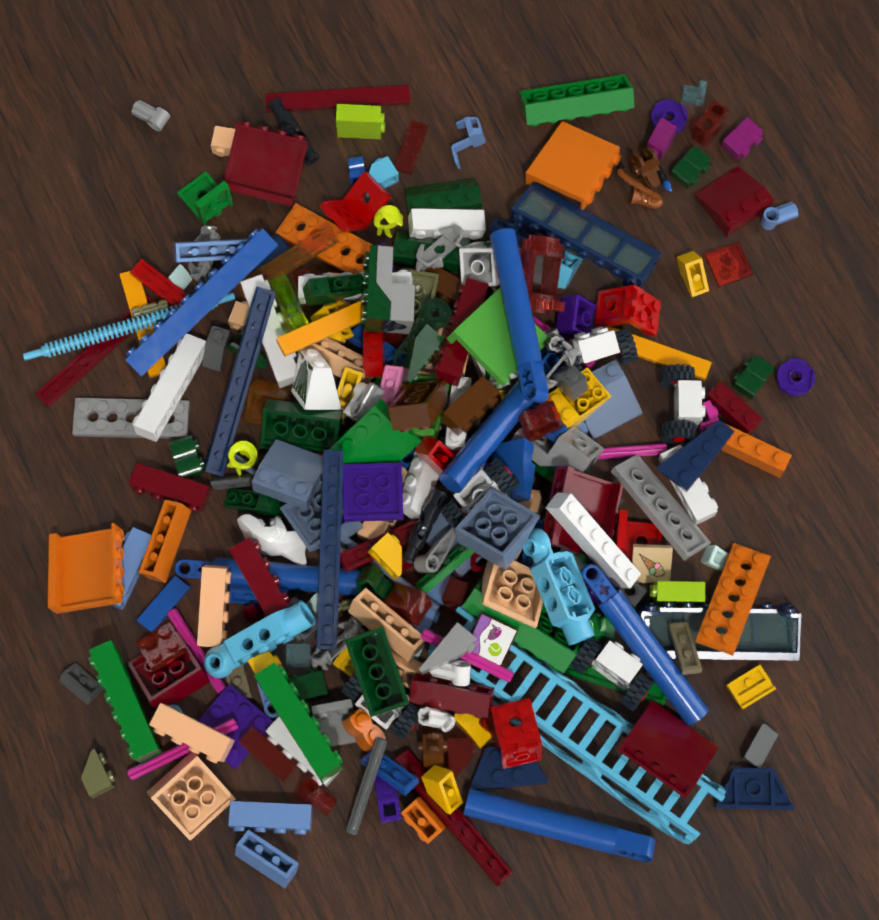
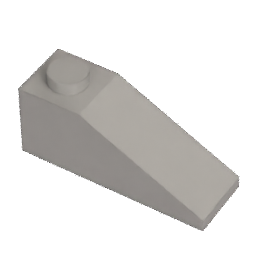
M457 622L418 669L419 672L423 675L463 657L466 653L470 654L477 646L475 644L476 637Z

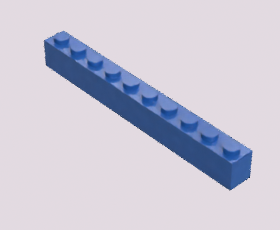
M255 229L248 236L250 240L246 244L242 242L235 248L237 252L232 257L228 255L221 262L223 266L219 270L213 269L207 275L209 279L205 283L201 281L194 288L196 292L192 296L187 294L180 301L182 305L178 309L174 307L167 313L169 318L164 322L160 320L153 327L155 331L150 336L148 334L144 335L139 340L141 344L136 349L132 347L125 354L127 356L125 360L141 377L278 246L264 229L259 231Z

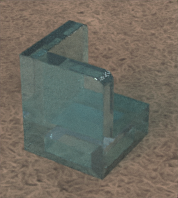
M700 80L698 87L684 85L681 103L703 106L707 81Z
M287 644V667H311L310 644Z

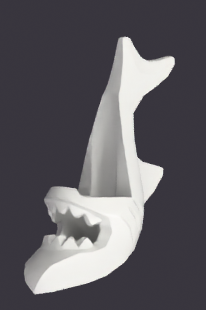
M249 514L242 515L237 519L245 539L250 537L253 541L257 540L262 549L259 553L269 556L282 555L295 563L306 565V546L296 531L287 532L280 519L282 517L275 516L272 518L269 527H264L265 523L262 519H257ZM342 542L340 543V553L348 550L347 546Z

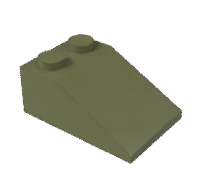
M402 268V270L412 273L413 285H415L414 322L411 331L415 332L417 318L432 321L439 274L424 271L417 272L416 270Z

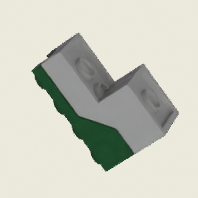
M370 245L369 252H365V259H363L364 277L362 279V288L364 289L361 298L363 309L360 324H364V331L409 334L414 322L415 285L392 283L393 247Z
M528 424L520 428L512 438V440L526 438L534 445L531 462L536 466L535 471L544 480L552 484L557 466H570L575 468V471L588 474L604 450L602 446L575 426H572L562 434L555 443Z

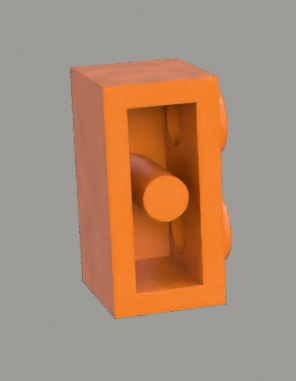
M421 797L415 799L401 812L405 822L417 831L418 837L427 844L446 828L444 823Z

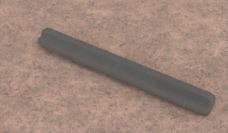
M377 737L346 829V832L349 834H358L387 745V740Z

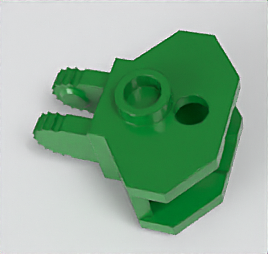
M592 614L588 619L595 634L592 638L599 643L614 641L615 628L606 617H601V614Z

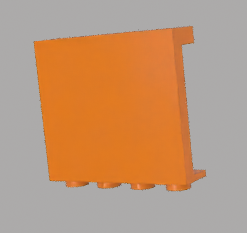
M562 121L526 171V184L531 185L533 182H538L581 202V209L584 210L587 204L590 205L596 191L599 192L602 188L604 179L609 178L613 166L618 165L621 159V155H619L620 147Z
M112 523V529L66 537H61L57 533L49 534L48 608L59 614L122 603V596H124V587L122 585V577H124V568L122 566V559L124 558V550L122 548L124 532L120 527Z

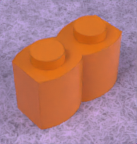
M362 709L352 712L342 721L346 732L355 737L358 746L366 752L372 751L377 737L386 739L383 731L372 723L370 716Z

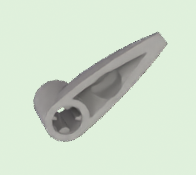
M454 527L442 535L426 555H419L415 558L414 567L419 573H434L440 568L455 540L456 532Z

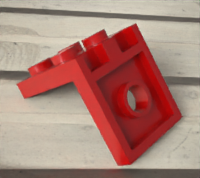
M363 172L343 200L324 201L320 207L324 210V214L336 223L339 230L343 232L366 230L373 222L376 212L386 205L391 196L368 172ZM366 193H368L370 196V201L368 203H366L364 200V195Z
M637 285L599 291L594 326L609 327L629 323L650 337L657 336L661 301ZM616 304L615 308L611 311L612 306Z
M619 510L615 522L614 543L629 561H632L633 544H636V539L644 538L647 545H661L662 533L654 524L627 521L628 510Z
M530 698L490 707L500 745L502 769L541 761L542 741ZM517 718L521 721V724L513 727L509 722L511 719Z

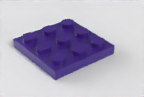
M402 463L343 464L344 522L403 520Z
M229 684L198 721L214 728L230 719L236 720L238 728L226 734V736L234 739L235 742L225 761L234 769H237L265 736L266 730L274 721Z

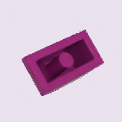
M663 118L659 120L647 143V147L650 146L660 160L673 144L677 129L675 125Z

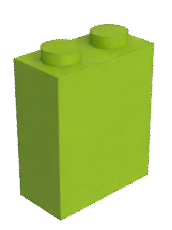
M337 104L336 127L338 137L381 139V133H385V113H381V106Z
M653 581V585H650L649 588L650 597H653V601L705 602V582Z

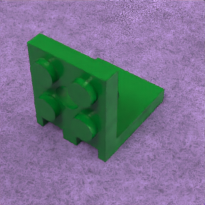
M206 171L177 192L178 197L203 225H208L207 221L213 216L216 218L222 214L221 210L228 205L230 207L234 205L228 184L223 181L218 185ZM206 193L202 198H198L199 194Z

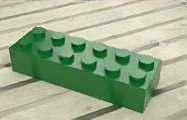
M626 74L519 91L521 113L526 124L530 126H537L545 122L556 123L558 120L564 119L574 120L576 117L582 116L592 117L595 114H610L613 111L625 112L634 108L633 86Z
M482 576L463 605V608L472 616L480 618L483 614L516 630L513 640L520 648L529 650L537 659L544 660L550 664L552 669L564 673L577 655L583 641L568 646L562 628L553 626L550 619L541 613L537 627L533 628L483 605Z
M110 640L90 649L91 656L88 657L92 668H95L96 672L98 671L99 673L96 675L100 686L106 689V692L103 693L107 703L114 708L111 713L114 720L122 727L119 729L123 740L130 745L127 747L131 759L133 758L134 761H138L141 764L163 753L153 728L149 725V719L117 646Z
M274 662L255 674L254 677L321 783L342 770L341 764L343 763L340 755L336 750L332 752L330 749L332 746L331 741L325 732L323 734L319 732L321 729L320 724L314 715L312 717L308 715L310 713L309 707L303 699H298L300 695L292 682L288 684L287 680L289 678L281 665L277 666Z

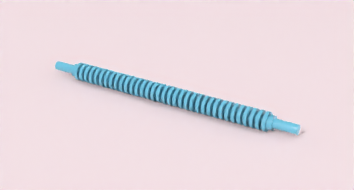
M234 293L227 294L218 304L235 300ZM165 308L164 312L161 309L160 314L157 310L155 311L156 315L150 312L151 316L147 313V318L143 314L141 315L142 319L136 316L137 320L135 321L133 317L131 318L132 322L126 319L127 323L123 320V325L120 324V321L117 322L118 326L112 323L113 327L111 328L109 324L107 325L108 329L102 326L103 330L101 331L99 327V332H96V329H93L94 333L88 330V335L86 331L83 332L84 336L78 333L79 337L77 338L75 334V339H72V336H69L70 340L64 337V342L62 338L59 339L60 343L54 340V345L52 341L49 342L50 346L44 343L45 345L41 346L40 349L23 353L25 361L40 356H48L50 358L51 353H53V356H56V352H58V355H61V350L63 354L66 353L65 349L71 352V347L73 351L76 350L75 346L81 349V344L84 348L85 343H87V346H90L89 342L95 345V340L97 344L100 343L99 339L105 342V337L108 341L109 336H111V339H114L113 335L119 338V333L121 337L124 336L123 332L129 335V330L132 334L133 329H135V332H138V328H140V331H143V326L145 330L148 329L147 325L153 328V323L155 326L160 320L164 322L169 318L167 316L169 310Z

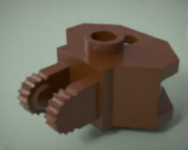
M648 146L641 149V156L637 152L628 155L629 165L634 175L638 179L643 178L644 183L649 189L659 186L660 180L656 171L660 169L655 151Z
M422 726L423 740H419V752H423L424 768L434 765L444 767L443 752H447V739H443V731L436 727Z

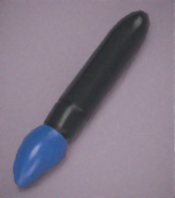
M659 163L658 167L660 170L656 171L658 177L663 183L664 189L672 192L671 182Z

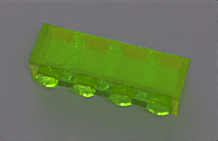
M286 273L270 280V286L273 292H276L275 297L291 331L309 324L303 307Z

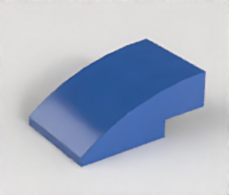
M526 438L500 443L492 454V461L498 458L519 480L520 485L508 495L517 503L530 500L536 467L531 462L534 445Z

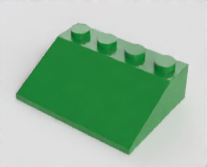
M380 399L328 450L344 451L343 464L399 463L422 440L412 429L407 432L393 431L388 410L389 406Z

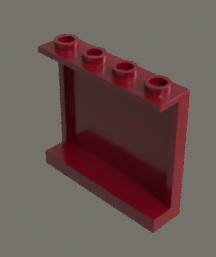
M240 121V124L235 123L236 129L224 181L228 184L230 191L294 206L309 142L304 140V136L294 134L293 137L286 136L287 132L276 130V133L269 132L268 127L258 125L257 129L251 127V123Z
M557 466L549 503L556 493H571L612 540L624 484L612 483L575 471V468L570 466ZM547 510L543 531L548 535L551 546L589 557Z
M652 700L618 751L686 799L719 747Z

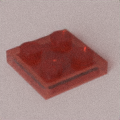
M170 622L136 642L153 673L188 652Z

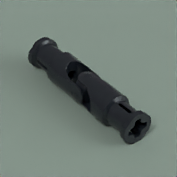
M281 98L271 101L268 104V109L272 110L276 116L275 120L282 130L287 132L286 136L293 137L294 134L304 136V140L309 142L305 155V164L310 166L317 162L320 158L319 154L314 152L311 142L302 132L290 111L285 109Z
M434 487L430 500L425 503L420 519L416 522L402 555V560L411 565H414L419 551L423 550L433 524L441 513L440 508L445 498L449 496ZM418 529L425 532L421 538H418Z

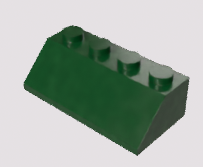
M476 178L404 188L408 216L411 209L482 210L480 188Z
M398 230L393 248V264L416 268V254L420 245L424 244L425 251L438 239L434 237L417 239L410 237L409 231ZM462 238L460 244L462 247L467 246L471 243V239ZM437 246L434 251L441 254L445 251V246ZM456 247L442 259L443 267L440 268L447 272L461 273L460 248Z
M267 399L263 408L261 443L273 445L277 439L305 450L319 452L328 450L340 439L343 410H304L300 403Z
M383 626L345 639L370 717L409 705Z

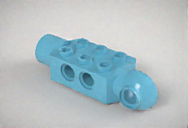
M533 529L522 548L524 553L530 556L534 562L530 571L552 625L562 628L568 646L595 636L588 620L595 608L573 553L565 551L553 554L548 535L542 529Z
M299 601L289 608L277 611L225 640L223 644L212 647L204 657L205 670L214 678L221 679L227 677L233 669L245 665L248 662L247 660L277 649L276 645L282 642L285 644L293 640L294 636L315 625L311 610L303 601ZM216 658L220 660L219 667L215 664Z

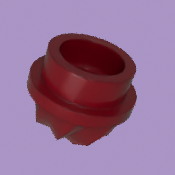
M253 603L243 608L244 618L247 622H257L263 616L261 606Z

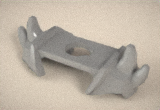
M456 224L441 228L438 231L442 236L424 251V244H421L416 254V271L419 272L421 270L425 272L426 268L443 267L442 259L456 247L462 248L460 242L464 236L463 229ZM437 246H445V251L441 254L434 251Z
M204 225L201 227L200 235L194 241L220 240L221 237L215 232L216 226ZM199 261L197 268L192 262H189L190 277L194 278L198 284L201 281L206 282L209 279L207 274L213 270V261Z
M575 340L572 341L573 347L568 342L562 341V345L566 350L563 351V356L545 376L548 390L558 383L550 380L549 377L561 362L566 361L567 365L572 366L576 356H582L580 346Z
M350 616L349 620L339 623L338 627L343 628L344 632L337 638V644L343 641V644L337 650L315 649L313 654H309L313 669H318L319 665L322 669L328 670L326 663L331 665L332 660L347 647L345 639L354 637L358 633H365V630L361 627L364 625L353 616Z

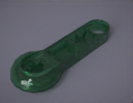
M430 299L422 305L419 311L418 322L393 356L395 366L405 367V363H397V358L400 355L407 356L409 341L420 326L428 324L437 331L448 324L451 318V309L444 300ZM438 310L439 316L433 318L431 312Z

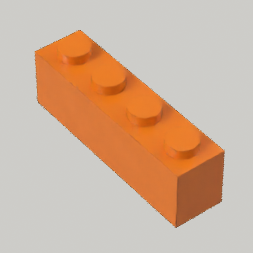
M727 425L735 432L721 449L722 451L778 478L782 476L792 455Z
M164 500L139 569V573L150 580L163 583L167 581L191 510L183 504Z

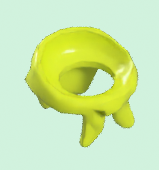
M386 205L376 212L373 223L377 227V235L380 236L382 231H384L389 238H392L389 229L397 225H403V215L397 207ZM385 218L389 224L382 225L380 221Z
M248 441L236 442L228 452L229 463L227 467L236 468L238 475L241 476V469H249L259 460L256 447ZM240 451V454L248 457L249 461L244 464L239 463L235 460V454Z

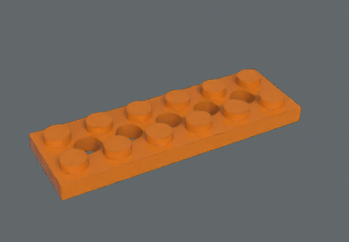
M295 203L275 232L282 239L338 270L352 274L364 272L363 263L358 264L356 261L359 257H365V252H369L370 245H372L350 232L339 230L332 222ZM305 224L304 230H297L298 225ZM313 233H321L319 238H311ZM330 240H334V241H335V245H334V246H332V247H327V246H326V244H327L328 241H330ZM344 249H351L348 255H341Z
M736 543L733 544L696 637V643L732 656L734 655L771 556ZM748 564L751 569L744 570L741 568V565ZM742 580L745 585L738 586L734 581ZM734 595L738 597L739 600L737 602H732L729 600L728 597ZM728 611L733 616L731 618H726L722 615V613ZM716 628H724L726 630V633L719 634L717 633Z

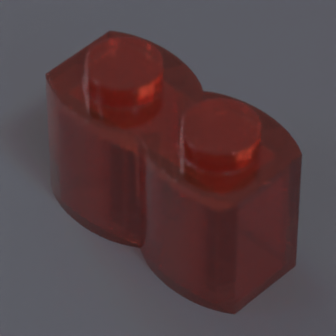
M545 401L536 409L526 410L518 417L523 432L530 442L540 439L547 433L557 431L564 426L554 401Z

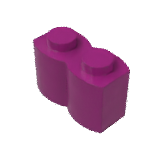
M747 117L723 140L722 147L736 160H739L741 157L745 158L750 153V148L753 145H759L763 140L762 135L764 131Z

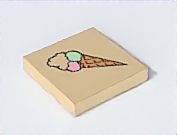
M633 544L632 564L641 573L635 582L653 583V581H670L672 545Z

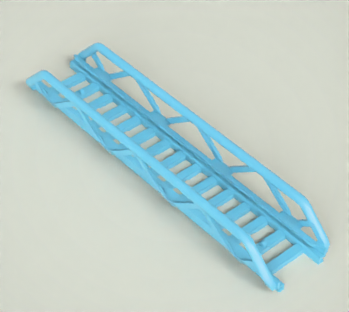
M463 605L456 609V613L468 620L464 628L471 632L474 626H477L480 618L470 615L463 608ZM512 640L508 650L514 653L516 658L510 664L508 670L515 673L523 661L532 666L533 669L512 697L503 691L508 682L500 679L494 685L486 679L489 675L488 672L481 670L478 673L471 668L470 679L479 685L495 688L494 696L503 703L521 700L539 673L549 678L550 680L532 703L537 726L580 757L583 762H578L540 734L542 745L654 827L682 843L690 844L700 835L687 822L706 794L709 793L720 802L725 798L726 790L702 774L697 782V785L701 788L679 818L670 812L680 797L674 790L663 806L653 799L663 782L656 778L645 794L636 787L646 772L642 767L639 766L632 778L627 781L619 773L629 760L628 757L622 754L612 769L602 763L623 732L628 735L635 725L625 720L616 711L593 700L574 681L552 669L547 662L537 659L520 648L514 640ZM430 644L427 656L429 657L437 647ZM557 684L566 692L544 721L535 713ZM574 696L583 704L561 733L552 725ZM493 700L492 706L499 705L497 702ZM590 708L599 714V717L579 745L569 739V736ZM517 718L510 720L516 727L521 724V721ZM607 720L616 728L594 757L585 749ZM604 775L649 807L650 811L647 812L603 780L601 776ZM671 823L672 825H674L676 828L685 833V835L669 827V824Z

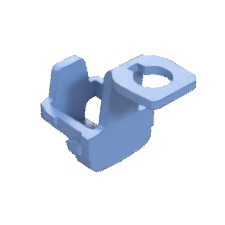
M465 117L456 122L457 128H467L469 135L468 138L453 144L451 147L458 169H461L457 152L471 145L474 148L481 146L486 142L477 117ZM478 123L479 128H474L473 125Z

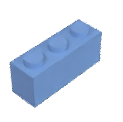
M247 830L236 845L235 856L283 888L287 887L297 873L299 865L297 861L250 830Z

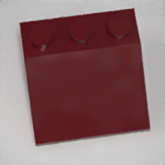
M739 166L694 194V197L726 237L761 216L768 207H772L774 202L773 197L765 187Z
M178 631L127 663L155 710H157L160 703L168 706L174 705L209 683L208 678Z

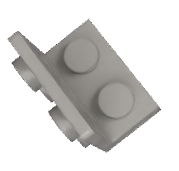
M351 699L312 706L313 715L321 727L319 732L321 734L325 732L331 741V747L356 743L355 737L348 734L342 725V721L354 712Z

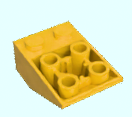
M588 367L581 371L586 377L587 392L572 401L557 388L540 405L541 409L565 424L568 430L572 426H579L611 398V395Z

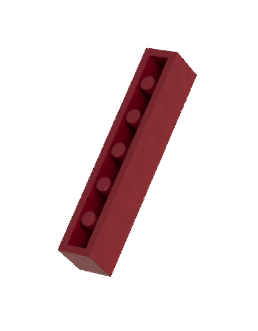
M467 278L465 285L461 284L458 295H461L460 300L456 299L454 306L456 314L451 315L449 325L452 326L451 331H446L444 341H447L446 346L442 345L439 354L442 359L441 362L437 361L435 366L436 380L445 379V383L459 386L469 352L457 340L451 344L446 338L484 303L488 283Z

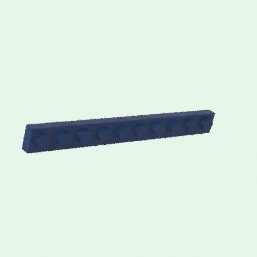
M256 287L203 469L205 472L219 476L224 475L228 461V452L233 444L276 292Z
M323 450L316 649L337 650L344 451Z

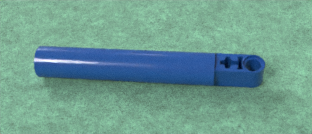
M510 228L500 229L491 233L490 240L523 397L527 401L544 403L548 399L549 392L515 230Z
M549 353L542 358L545 376L560 360L554 353ZM520 379L440 474V481L450 491L460 493L534 403L524 399Z
M217 557L214 561L184 559L180 560L175 566V571L180 577L201 579L202 571H199V568H202L204 565L229 566L228 572H231L230 584L249 585L235 559ZM269 562L271 565L269 571L272 575L276 574L281 583L278 586L279 588H287L292 591L318 592L319 566ZM183 563H188L190 566V571L187 574L181 570ZM340 568V595L358 596L360 594L356 582L362 571L361 569H354L346 573L344 568Z
M593 564L584 565L580 573L584 582L599 600L598 607L634 655L641 660L642 666L683 721L689 726L703 718L709 711L708 707L685 676L681 674L679 668L621 590L614 589L599 567ZM589 568L595 570V576L592 579H588L586 576ZM600 585L606 586L605 594L601 592L599 593V591L601 590V588L599 587Z
M472 788L469 790L463 814L464 816L642 862L652 861L656 840L650 836Z

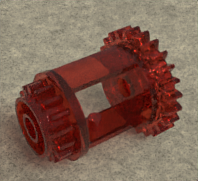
M528 235V239H523L522 248H519L533 313L549 315V310L564 312L565 302H560L559 297L556 296L561 260L565 259V254H562L563 244L559 243L560 239ZM537 256L545 257L540 293H533L532 286Z

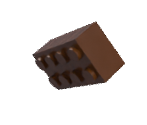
M445 379L408 384L388 408L393 431L407 432L411 428H419V430L430 428L449 402Z

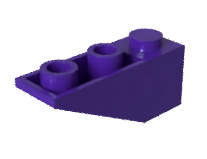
M376 776L375 786L381 823L387 824L402 821L397 790L379 776Z

